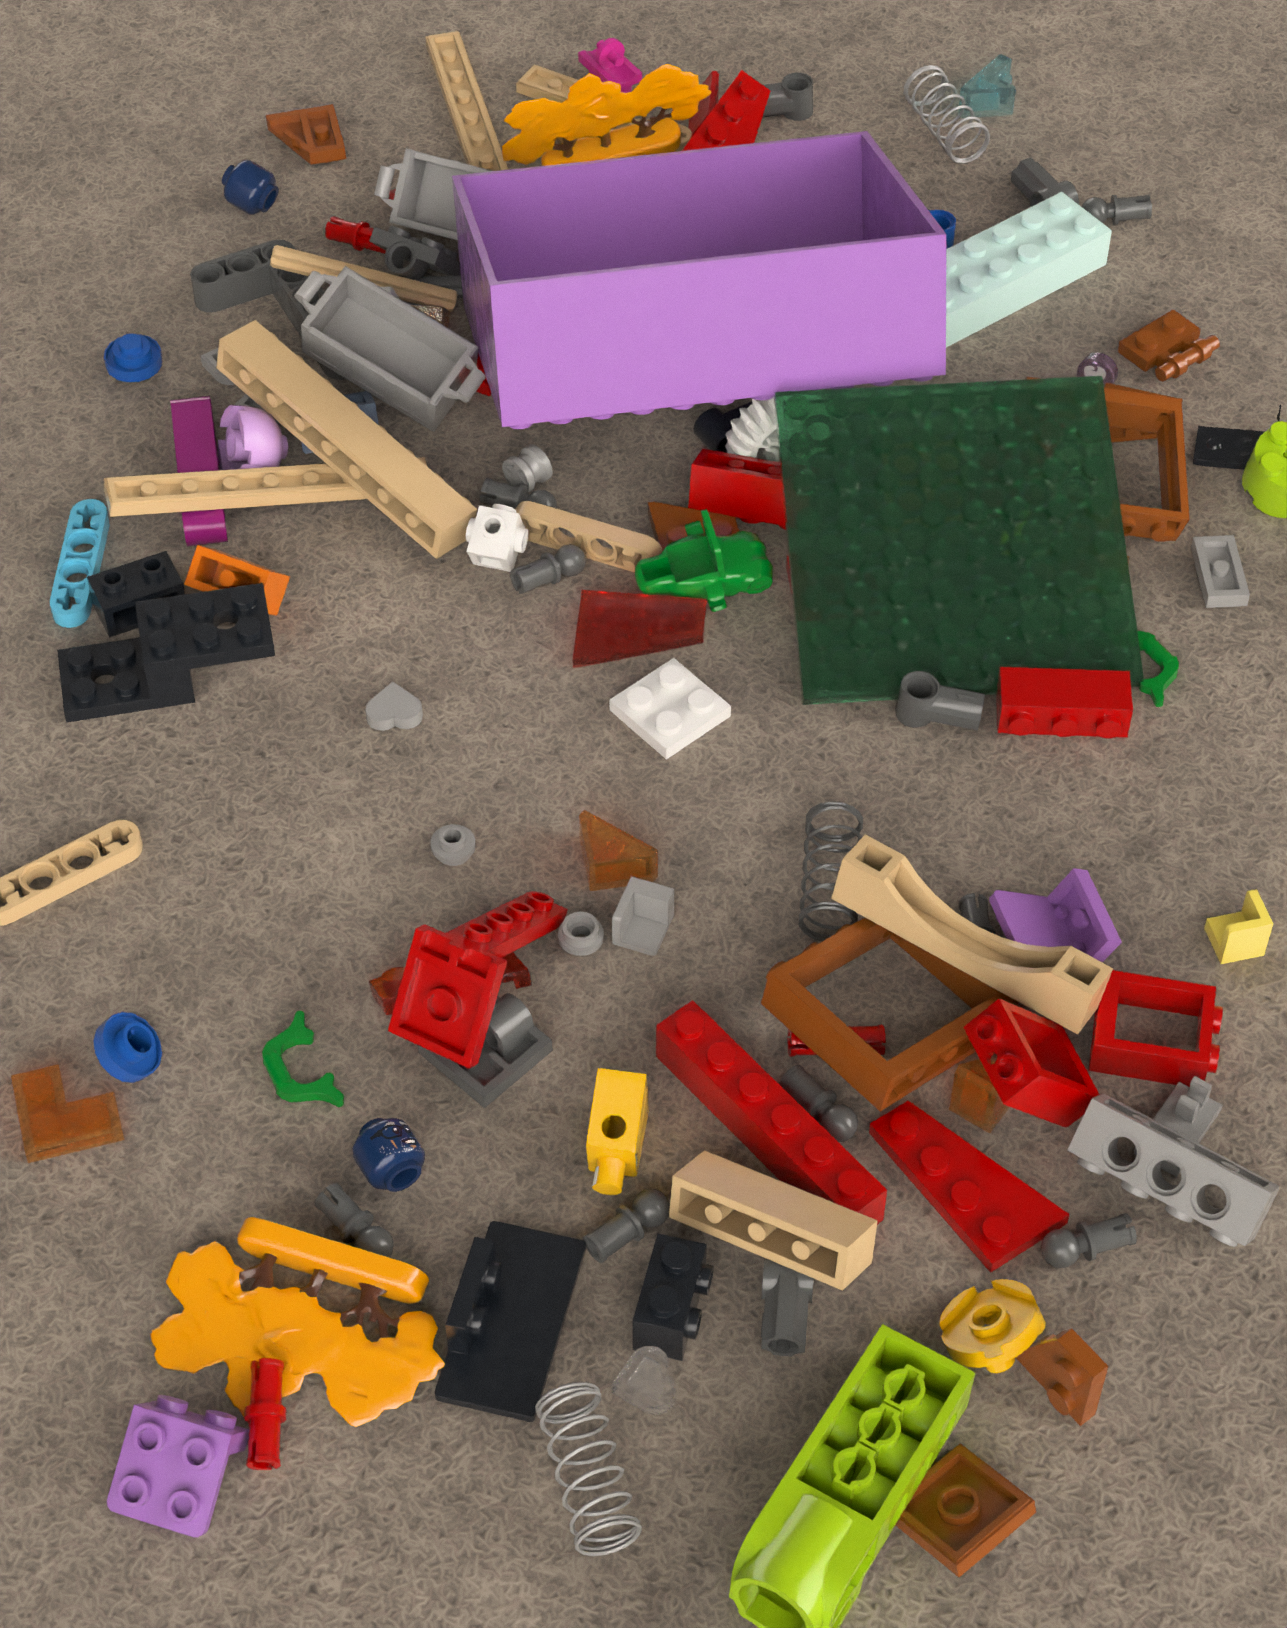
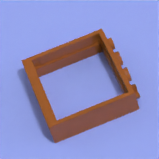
M1026 377L1015 398L1019 521L1032 522L1040 526L1055 525L1069 527L1078 531L1092 530L1113 533L1121 537L1151 538L1158 542L1176 541L1190 520L1182 399ZM1036 416L1157 433L1162 509L1040 493Z
M865 917L852 925H843L834 935L820 943H811L801 954L787 962L780 961L775 964L765 977L767 982L761 1004L880 1112L975 1053L976 1051L963 1027L998 998L1016 1006L1019 1005L1018 1001ZM891 938L972 1009L886 1061L805 987Z

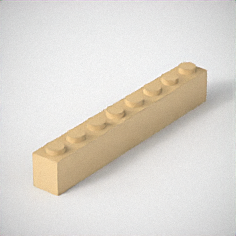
M254 320L219 339L216 368L432 556L438 559L466 541L468 522L470 518H476L477 509L471 502L449 486L439 474L434 473L422 463L412 451L406 449L388 434L384 427L378 425L360 410L357 404L350 401L333 387L330 381L323 378L305 363L302 357L292 352L278 340L275 334L269 332L259 322Z

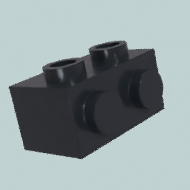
M167 551L87 577L93 606L109 638L138 628L135 602L185 595L184 584Z
M657 1233L632 1321L633 1350L679 1361L683 1360L688 1338L696 1340L699 1332L702 1309H698L697 1305L700 1294L708 1296L712 1283L714 1266L706 1264L707 1244Z

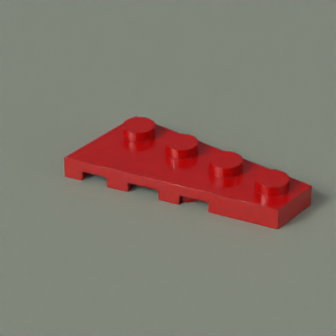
M741 70L682 151L754 143L771 90Z
M909 1100L870 1123L869 1134L990 1273L1040 1242L1047 1233L1068 1224L1069 1213Z

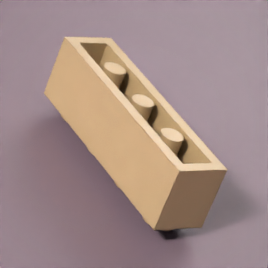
M705 1150L676 1172L672 1179L669 1218L843 1291L872 1263L878 1220Z

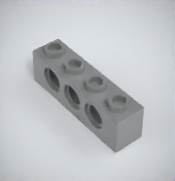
M1104 1093L1091 1099L1067 1151L1079 1157L1077 1163L1083 1168L1099 1175H1104L1105 1171L1123 1180L1121 1187L1126 1191L1145 1199L1151 1195L1166 1204L1165 1210L1172 1216L1185 1222H1192L1195 1219L1211 1228L1209 1233L1212 1237L1233 1247H1236L1238 1243L1246 1246L1255 1239L1280 1189L1279 1185ZM1120 1137L1129 1138L1135 1144L1137 1156L1133 1162L1123 1159L1118 1153L1117 1143ZM1164 1160L1172 1161L1179 1167L1181 1171L1179 1185H1172L1162 1177L1161 1165ZM1208 1184L1217 1185L1224 1191L1226 1205L1223 1209L1215 1208L1207 1202L1205 1189Z

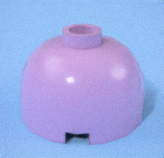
M230 405L225 409L219 427H227L225 440H218L217 446L220 470L279 467L281 459H285L287 456L288 441L287 437L282 435L281 429L273 416L262 409L244 405Z

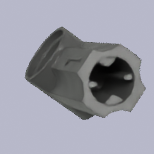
M791 73L782 79V83L764 85L771 92L763 117L784 115L788 119L802 121L812 116L813 79L811 76L805 73Z
M1031 157L1020 161L1016 169L1012 171L1011 182L1030 200L1031 207L1060 192H1063L1079 205V197L1074 185L1066 180L1057 182Z
M924 671L910 672L903 677L895 709L896 717L902 724L912 728L926 726L932 721L978 730L985 694L939 685V682L933 675Z
M764 1258L761 1299H765L764 1313L762 1315L761 1349L779 1356L792 1357L798 1353H805L808 1303H812L814 1278Z

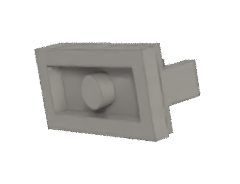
M1194 1076L1190 1087L1178 1082L1153 1120L1200 1143L1222 1110L1223 1105L1209 1098L1212 1085ZM1135 1146V1150H1134V1154H1135V1155H1137L1136 1146ZM1168 1160L1162 1162L1161 1169L1175 1177L1181 1172L1174 1162Z

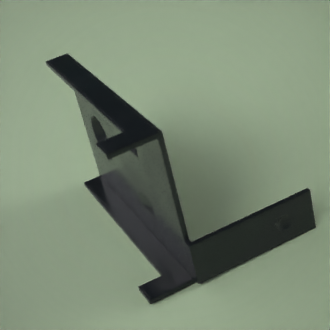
M1281 405L1279 406V413L1277 414L1278 421H1280ZM1198 426L1193 464L1244 470L1259 437L1265 431Z

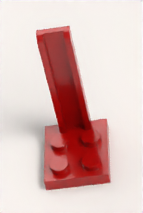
M530 891L446 933L426 924L415 928L388 1032L469 1069L477 1065L507 964V960L503 959V957L559 928L566 917L568 909L553 903L554 899L545 893Z

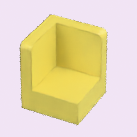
M1255 889L1247 891L1241 912L1207 918L1204 929L1220 964L1264 956L1273 922L1258 890Z

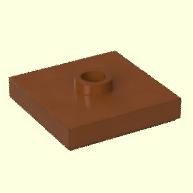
M960 1443L930 1467L895 1526L957 1577H960L1036 1513L1035 1501Z

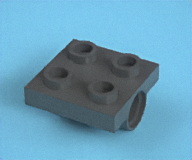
M391 225L388 231L374 227L369 241L386 251L385 263L387 267L399 276L417 280L422 278L428 269L448 276H461L460 262L456 260L458 254L444 248L443 244L422 237V240L411 236V233ZM404 260L411 262L406 268L403 267Z
M510 993L504 994L501 998L497 996L479 1062L469 1069L418 1045V1053L484 1108L553 1051L552 1039L534 1026L532 1015L519 998Z

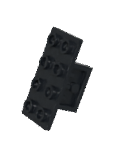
M498 1221L490 1222L485 1239L474 1237L445 1324L448 1352L444 1361L445 1365L442 1367L435 1388V1398L437 1401L527 1422L535 1420L537 1414L535 1406L542 1397L586 1252V1242L584 1240Z

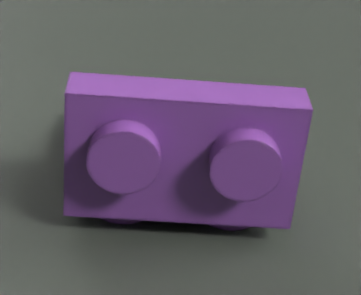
M1073 868L1048 897L996 890L989 897L996 920L1000 924L1006 939L1023 944L1046 947L1073 946L1102 963L1122 943L1087 870Z
M158 1395L157 1401L133 1406L108 1494L107 1506L112 1512L191 1537H200L206 1534L209 1529L229 1455L245 1451L249 1439V1429L236 1426L237 1417L216 1410H206V1414L203 1416L187 1411L189 1403L184 1400L166 1395Z

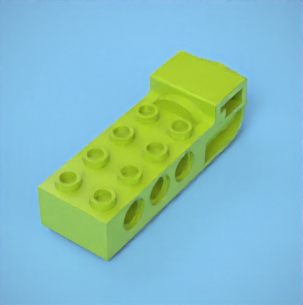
M881 1325L742 1543L732 1570L729 1598L735 1602L738 1612L743 1618L759 1628L840 1627L860 1593L862 1581L966 1410L975 1372L886 1325Z

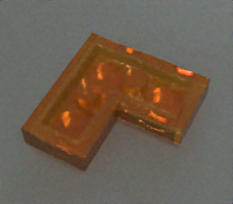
M59 1064L11 1075L24 1151L28 1163L125 1140L114 1091L67 1102Z

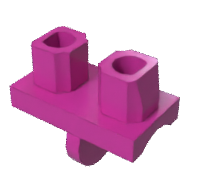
M609 38L605 41L600 40L593 51L582 50L578 52L579 62L589 70L590 74L599 77L601 82L612 81L620 84L622 93L631 92L632 85L642 80V72L624 56V45L616 38Z

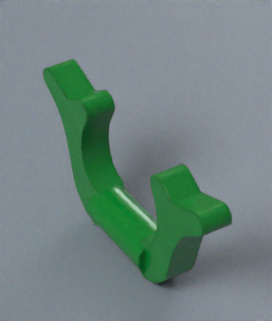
M1136 631L1120 636L1094 634L1093 645L1106 651L1107 658L1111 661L1116 660L1123 651L1138 649L1144 651L1161 667L1162 672L1158 676L1141 680L1139 689L1141 692L1151 696L1156 707H1162L1164 701L1163 693L1178 675L1179 661L1177 657L1173 656L1156 640L1155 635L1149 632Z
M297 1011L291 1025L285 1031L269 1040L262 1051L263 1065L266 1067L272 1080L276 1094L288 1102L317 1100L331 1103L336 1107H342L344 1105V1095L334 1086L333 1073H326L319 1080L312 1083L300 1084L291 1078L282 1059V1054L285 1050L296 1045H310L314 1042L313 1031L305 1027L304 1012Z

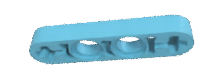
M82 500L76 503L70 511L50 596L53 620L61 627L71 628L82 625L88 620L93 603L87 577L100 572L110 526L107 507L99 500ZM89 517H91V521H90V527H91V529L85 528V523H84V522H87V521L89 520ZM81 544H91L94 546L87 552L80 553L74 551V548ZM76 573L87 575L84 580L79 582L67 581L69 576ZM69 596L75 597L76 604H73L71 609L68 610L70 604Z

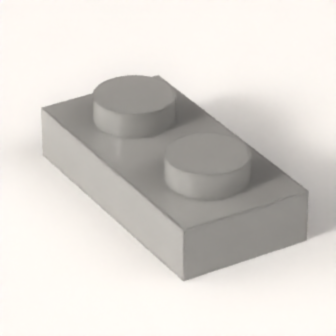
M1234 535L1193 537L1191 552L1206 608L1247 606L1250 593Z

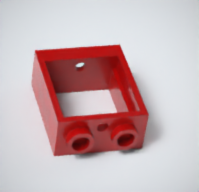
M1113 970L1099 1006L1095 1011L1088 1071L1177 1085L1180 1082L1190 1087L1194 1076L1205 1081L1207 1072L1216 1073L1219 1060L1220 1045L1211 1044L1212 1034L1219 1035L1223 1015V1007L1215 1006L1216 986ZM1118 1004L1197 1016L1196 1050L1189 1051L1115 1039Z
M998 998L963 1027L1002 1103L1006 1106L1066 1128L1085 1114L1092 1098L1100 1095L1063 1026ZM996 1054L997 1060L992 1064L991 1058Z

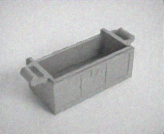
M406 148L403 163L392 164L387 167L380 166L374 195L381 197L385 203L392 207L389 223L458 240L452 176L492 172V170ZM397 169L400 170L394 200L389 199L394 172Z
M346 266L337 277L312 271L294 295L296 300L303 305L309 314L301 324L303 353L433 432L457 399L468 403L486 378L485 374L477 368L479 348L477 345ZM323 283H328L330 286L315 306L310 304L309 302Z

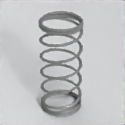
M928 65L914 71L904 85L903 94L907 102L920 115L922 122L928 126L931 134L937 138L939 145L945 148L947 155L952 161L962 164L977 159L986 150L990 141V133L987 127L982 124L979 118L974 117L973 109L965 105L964 97L957 94L956 87L949 83L948 77L941 68ZM928 70L938 71L923 78L915 87L912 99L909 98V86L917 75ZM934 75L942 77L941 84L930 90L923 101H915V94L922 82ZM948 86L953 89L954 94L946 96L937 102L930 114L923 113L924 105L936 102L944 95ZM938 88L934 95L928 98V96ZM953 97L951 103L944 110L934 113V110L940 103ZM956 97L961 100L962 105L947 112L940 120L939 125L931 124L932 116H937L948 110L956 100ZM962 108L957 117L946 124H942L950 113ZM965 108L970 111L971 117L969 116L957 122L948 132L947 136L940 135V127H946L954 123L961 116ZM970 120L968 124H965L962 127L958 128L951 135L952 131L955 129L956 126H958L963 121ZM973 127L979 128L977 135L969 143L960 147H952L954 140L965 130ZM982 129L984 130L985 141L975 154L963 159L952 155L951 150L963 149L971 145L978 138Z
M572 1382L548 1391L540 1398L535 1408L537 1417L541 1419V1430L546 1435L552 1437L547 1446L548 1455L553 1460L559 1462L554 1472L555 1480L561 1486L567 1488L562 1497V1504L569 1512L574 1513L569 1525L570 1532L575 1536V1550L587 1556H602L617 1552L635 1542L642 1532V1526L640 1525V1520L636 1517L619 1514L599 1518L584 1526L579 1532L575 1530V1521L579 1515L598 1516L618 1511L630 1503L632 1495L626 1491H615L594 1498L579 1510L572 1509L569 1506L567 1496L571 1489L582 1491L599 1489L613 1484L624 1474L622 1467L608 1465L586 1472L571 1484L565 1483L560 1478V1469L563 1464L583 1465L600 1461L610 1456L615 1451L617 1445L611 1440H597L577 1447L563 1459L558 1458L553 1453L552 1445L555 1439H583L599 1433L609 1423V1418L604 1415H588L596 1409L602 1400L600 1389L592 1383ZM570 1393L555 1401L544 1413L542 1412V1408L551 1400ZM585 1394H595L591 1402L575 1411L564 1414H549L556 1406L568 1399ZM592 1419L604 1420L600 1427L578 1435H560L565 1430L581 1422ZM545 1422L552 1424L569 1422L555 1434L551 1433L545 1426ZM602 1444L612 1445L609 1451L600 1456L585 1460H568L587 1448ZM608 1470L619 1471L616 1477L594 1485L577 1486L579 1482L599 1472ZM627 1496L623 1503L615 1507L599 1511H584L595 1503L607 1498ZM619 1524L634 1525L632 1528L612 1536L587 1537L591 1533L605 1527ZM619 1539L615 1542L601 1546L589 1547L580 1544L582 1540L588 1542H606Z

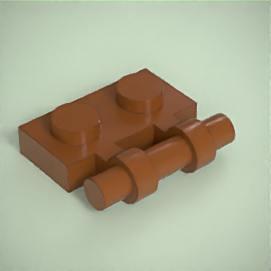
M1173 309L1119 341L1118 353L1144 372L1157 366L1155 375L1158 380L1164 382L1170 377L1178 378L1186 373L1188 366L1193 363L1200 364L1209 359L1212 352L1220 347V342L1215 335H1210L1205 339L1199 338L1201 329Z

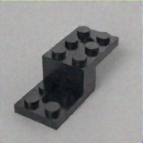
M263 583L135 602L140 637L57 650L66 723L195 703L191 669L275 656ZM225 622L236 624L229 629L217 628V626ZM103 675L114 676V679L109 683L99 684L94 682Z

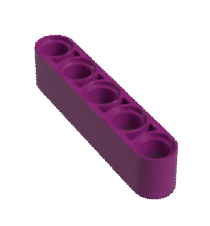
M210 395L170 400L177 472L220 470ZM224 509L182 512L187 547L228 542Z

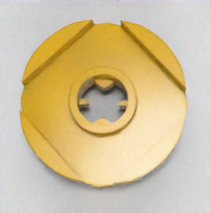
M1009 1279L991 1281L992 1289H986L979 1293L975 1286L968 1288L953 1298L943 1310L939 1322L942 1329L941 1338L950 1357L955 1362L972 1368L986 1367L991 1373L1004 1372L1013 1366L1015 1357L1027 1350L1038 1335L1044 1331L1046 1322L1030 1288L1023 1283Z

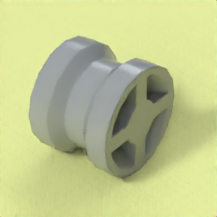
M529 444L521 449L520 456H511L503 461L502 470L509 485L519 487L521 484H525L528 487V493L534 490L535 483L546 482L553 474L550 460L539 447L533 444Z

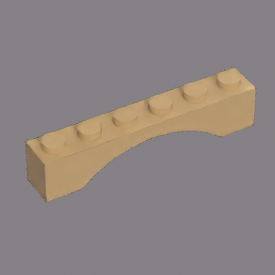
M866 834L842 859L831 898L836 902L1076 1034H1079L1098 1008L1113 968L1073 946L1046 947L1023 944L1002 938L976 926L956 913L937 897L918 876L906 856Z

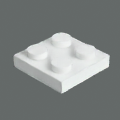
M672 658L609 700V710L665 759H668L731 716V705L675 658Z

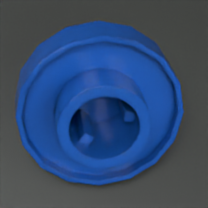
M132 333L126 334L109 343L104 351L106 369L110 376L119 381L140 382L157 374L162 367L161 348L158 342L149 336Z
M120 1012L106 1019L96 1029L93 1040L95 1054L101 1066L112 1077L122 1082L135 1083L151 1075L160 1065L162 1057L161 1042L155 1030L145 1019L134 1013Z

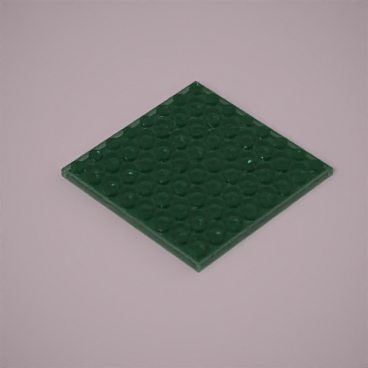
M1102 376L775 392L774 406L803 705L898 700L903 677L914 671L930 673L937 679L939 685L984 693L985 695L996 694L1000 667L1130 671L1131 687H1139L1140 683L1144 682Z

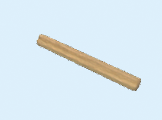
M279 245L274 246L270 265L273 268L304 276H309L312 271H317L320 274L337 277L346 266L379 287L391 286L399 299L447 312H452L455 308L457 292L452 289Z

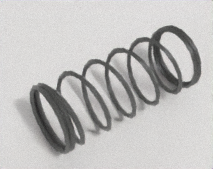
M830 801L820 803L812 807L806 814L805 832L808 837L804 841L806 857L803 860L802 869L805 876L801 881V889L804 895L800 899L801 913L799 914L798 925L803 933L818 941H824L832 935L820 934L810 930L803 922L804 918L821 928L838 930L842 926L821 924L809 917L808 913L820 909L837 910L851 918L850 925L858 921V914L846 906L836 902H817L809 896L811 892L819 888L834 891V887L831 886L836 884H821L815 881L810 874L821 868L839 872L840 868L833 867L841 866L840 863H826L822 865L814 860L811 855L821 849L840 853L849 852L853 848L843 844L821 845L813 836L830 842L847 841L855 836L858 837V841L862 838L860 832L863 829V817L860 811L843 802ZM842 809L856 816L859 824L855 829L840 824L827 825L815 829L811 821L823 811ZM829 828H842L852 832L842 835H829L819 831ZM810 840L818 846L811 852L808 850ZM829 847H840L845 849H834ZM808 860L817 865L810 871L807 870ZM809 879L817 886L807 891L806 880ZM807 898L813 904L804 908L805 899Z

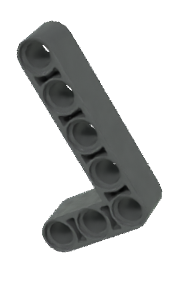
M278 239L200 263L190 273L194 301L199 310L211 313L273 294L300 336L301 324L309 314L303 305L296 300L294 295L308 276L273 268L270 265L274 246L279 245L296 250L290 242ZM322 287L311 299L310 304L315 306L325 291ZM318 362L328 377L335 380L346 379Z

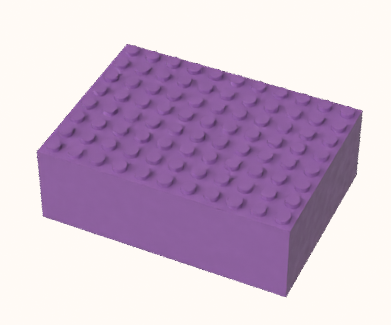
M868 131L452 176L463 304L475 344L479 347L480 360L502 427L509 426L512 429H525L532 426L533 423L541 422L567 424L575 418L584 417L602 420L611 418L614 414L626 412L645 415L659 408L671 407L676 410H686L692 408L694 404L711 402L715 405H728L733 403L735 399L769 400L775 395L786 393L805 396L812 394L814 390L831 388L836 391H846L852 389L854 385L872 384L874 386H887L896 380L911 379L922 382L931 380L933 376L946 375V233Z

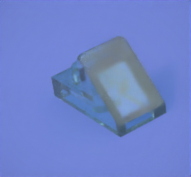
M999 54L961 87L960 95L964 97L965 105L973 109L974 117L1008 116L1013 114L1016 88L1011 84V58ZM965 108L960 117H971L970 111Z

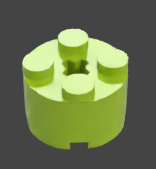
M1284 421L1275 422L1270 429L1259 437L1242 475V486L1244 491L1248 490L1254 498L1252 503L1260 511L1277 518H1287V422Z

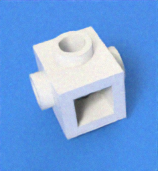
M493 504L492 508L479 505L476 518H470L466 530V541L469 542L467 553L475 565L508 572L514 569L517 555L525 551L528 541V529H525L519 513H516V510L503 504Z

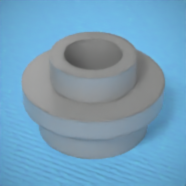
M450 824L439 828L432 835L430 842L433 855L440 862L449 866L465 863L472 856L476 847L475 836L472 831L458 824Z
M574 912L568 915L558 929V942L566 952L576 956L594 953L601 947L604 940L602 925L595 916L587 912ZM580 934L586 935V937H575V936H576V935H580Z

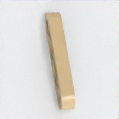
M523 501L515 509L516 513H519L525 529H528V541L557 550L563 545L573 544L583 550L587 559L635 572V566L640 560L657 556L663 551L659 542L648 535L539 503ZM559 527L570 531L575 537L565 535L559 530ZM596 539L606 541L612 546V549L602 546Z
M127 820L110 822L0 877V900L3 903H7L5 906L0 907V926L10 924L134 861L139 857L143 848L138 826ZM121 838L122 841L128 843L125 845H121L119 842L114 841ZM100 847L102 848L103 854L106 853V855L103 857L101 856L99 851ZM81 856L93 859V862L83 869H75L69 866L75 858ZM38 877L53 879L52 883L44 889L29 887L30 883ZM21 888L24 897L20 898L19 892L15 890Z

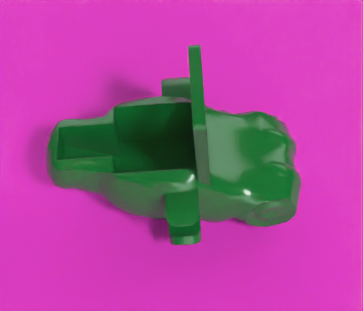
M707 509L701 510L704 530L700 521L686 524L687 537L667 544L661 554L642 559L635 566L636 583L645 596L670 595L686 602L707 600L712 612L727 608L724 597H732L739 592L757 594L768 589L773 582V565L768 560L766 546L758 535L752 532L738 531L729 536H716Z

